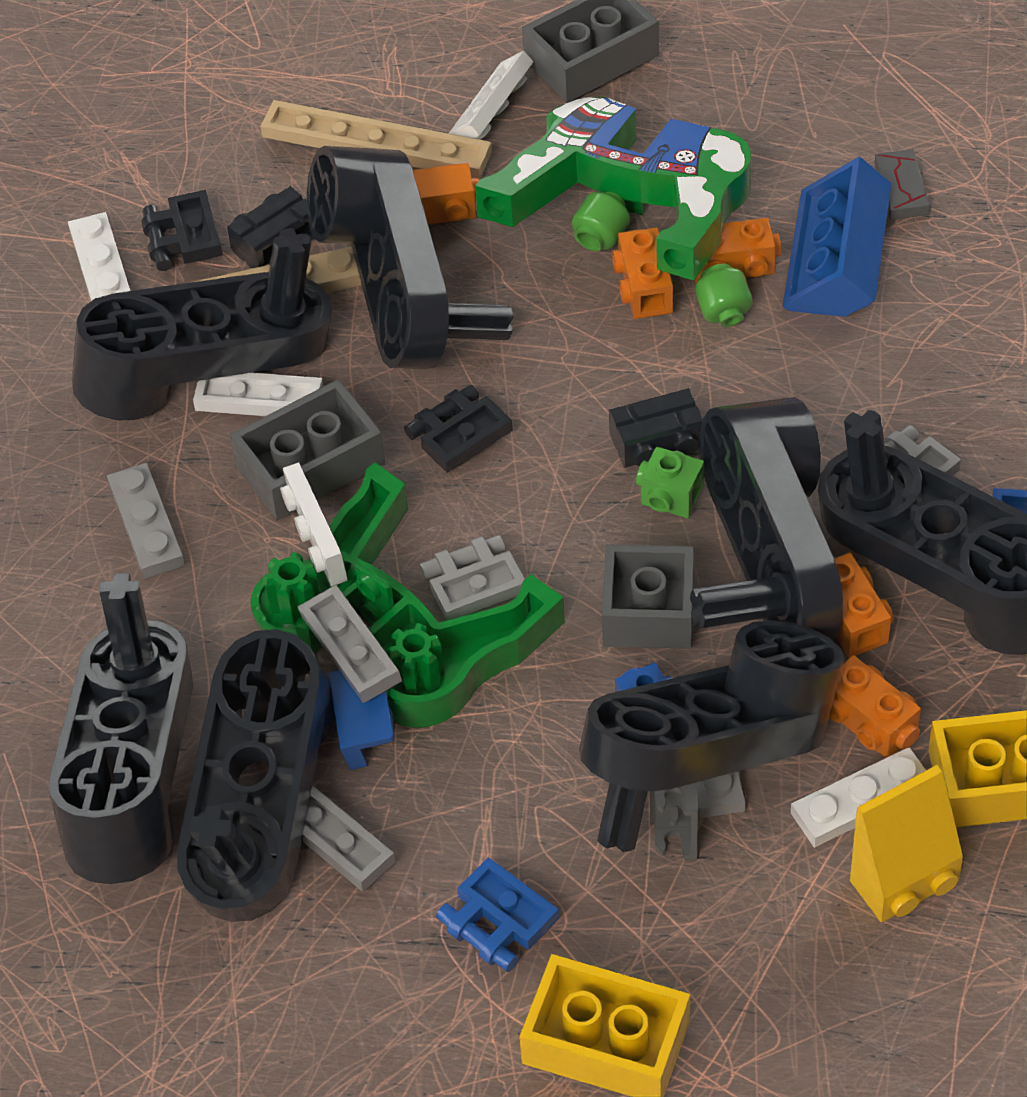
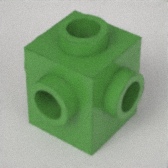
M656 447L649 462L643 461L637 473L636 485L641 486V504L649 506L658 512H668L689 519L704 488V461L689 457L679 451H669Z

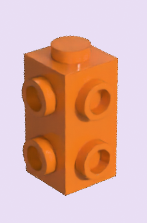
M469 163L413 170L428 225L476 218L475 185L479 182V178H471Z
M760 218L725 223L721 233V244L695 278V283L701 278L700 275L705 269L717 264H729L731 267L741 270L745 278L775 274V257H781L782 250L779 233H772L769 219Z
M658 227L618 233V250H612L615 274H622L623 277L622 280H619L622 304L629 303L633 319L673 313V285L670 274L657 269L656 237L659 235Z
M851 552L834 558L843 594V618L836 638L848 658L888 644L890 625L894 622L893 612L889 603L885 599H879L874 591L869 571L864 566L859 567Z
M853 655L842 666L829 718L836 723L845 725L856 734L864 747L869 750H876L884 758L894 755L899 749L904 750L911 747L920 734L921 708L910 694L897 690L887 682L877 668L872 665H866Z

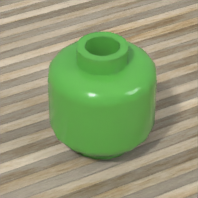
M613 192L590 193L586 196L571 220L574 237L581 246L591 251L597 252L611 249L618 242V233L624 232L629 225L630 215L625 207L624 200L619 195Z
M717 264L705 269L694 287L704 319L711 323H720L722 327H731L743 321L744 314L753 305L744 273L737 268L731 267L729 264Z

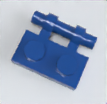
M488 857L457 888L458 898L466 904L457 911L446 903L438 910L436 918L447 926V932L458 941L466 940L479 950V957L489 965L497 964L506 972H510L517 965L519 957L507 947L515 940L529 951L559 920V909ZM482 916L498 927L491 935L476 925V922Z

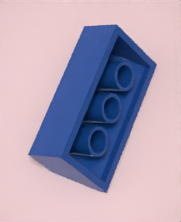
M860 156L801 190L782 306L787 311L846 317L861 308H866L876 299L891 182Z

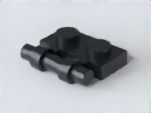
M206 190L169 197L170 209L158 211L155 205H147L143 208L144 217L141 224L144 234L150 240L148 244L149 256L156 263L159 271L169 270L172 267V255L178 253L182 254L184 264L223 256ZM175 228L176 234L164 235L167 229Z
M471 384L461 391L454 389L444 396L442 403L431 410L424 408L415 414V420L404 426V431L411 440H414L423 433L425 434L421 437L422 449L446 473L513 431L512 420L487 396L474 404L472 403L479 398V393ZM454 415L452 418H450V419L447 420L446 422H444V423L442 422V421H444L445 419H447L448 417Z

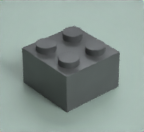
M606 544L602 606L603 646L691 649V611L693 606L690 601V594L693 590L694 546Z

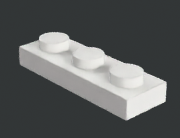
M525 51L499 64L448 134L480 140L490 131L491 125L489 122L508 106L509 101L507 98L510 93L520 88L527 79L524 74L534 61Z
M106 212L68 221L90 300L92 301L95 298L112 293L130 291Z
M245 373L198 381L193 403L195 411L267 416L322 388L323 382L322 378L264 373Z
M299 462L284 467L283 472L287 485L280 488L288 511L296 510L299 515L294 518L302 542L311 541L313 547L308 548V552L316 572L324 571L331 587L348 581L340 549Z
M910 747L791 803V815L815 848L854 829L858 806L926 770Z

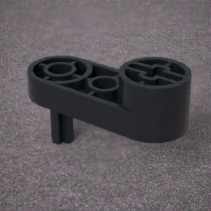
M323 146L317 150L311 163L307 184L309 227L314 239L319 243L351 244L378 350L383 362L389 368L431 369L436 367L442 358L447 338L510 339L513 332L511 321L514 317L510 306L448 303L446 287L413 170L404 152L392 149Z
M294 229L280 230L279 238H274L269 272L112 293L93 299L81 309L76 320L72 371L74 396L84 408L98 416L113 420H138L153 415L166 404L171 385L291 367L312 361L323 352L326 345L332 306L330 297L322 287L306 278L311 248L310 237L307 234L297 235Z
M796 397L709 409L703 418L700 431V458L704 461V478L746 581L693 589L690 594V601L693 606L691 616L695 626L701 625V628L758 619H763V621L773 620L790 622L811 628L833 641L839 633L843 618V594L840 576L833 555L807 499L817 488L821 463L818 432L810 411L804 402Z
M867 410L863 416L854 412L849 414L844 420L847 450L831 459L819 476L818 496L821 518L828 534L845 547L962 608L964 611V622L971 636L985 648L1002 654L1026 655L1027 514L902 450L885 446L881 416L877 412Z
M127 573L114 574L113 581H102L99 586L107 629L89 641L81 655L49 778V794L67 863L75 874L90 882L103 884L130 882L153 872L167 859L174 845L168 803L193 689L192 670L186 640L176 628L160 621L147 620L139 581H131L130 574Z
M773 620L752 622L741 627L737 633L730 664L727 666L621 690L594 699L587 709L579 752L581 761L590 772L609 782L597 841L607 849L616 846L622 852L634 850L648 791L678 788L808 753L820 747L825 737L844 662L841 648L829 637L798 624Z
M278 629L254 631L237 639L221 655L213 674L177 848V870L185 889L211 916L229 922L252 921L273 911L287 896L296 873L319 747L329 736L336 720L330 682L311 647L297 635ZM306 674L310 675V682H305ZM242 709H246L244 718H242ZM255 762L269 764L268 773L261 782L253 786L239 784L240 775L247 766Z

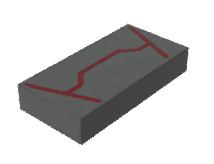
M914 149L875 154L874 164L876 170L891 182L888 206L890 220L929 215L930 203Z

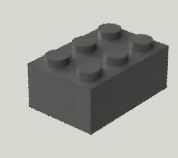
M574 0L523 26V51L534 61L530 67L568 103L659 55V21L636 0Z
M339 379L229 435L236 468L277 521L296 511H288L280 488L287 485L283 472L284 467L299 462L316 500L364 476L366 469L372 463L376 462L380 466L385 465L382 432Z

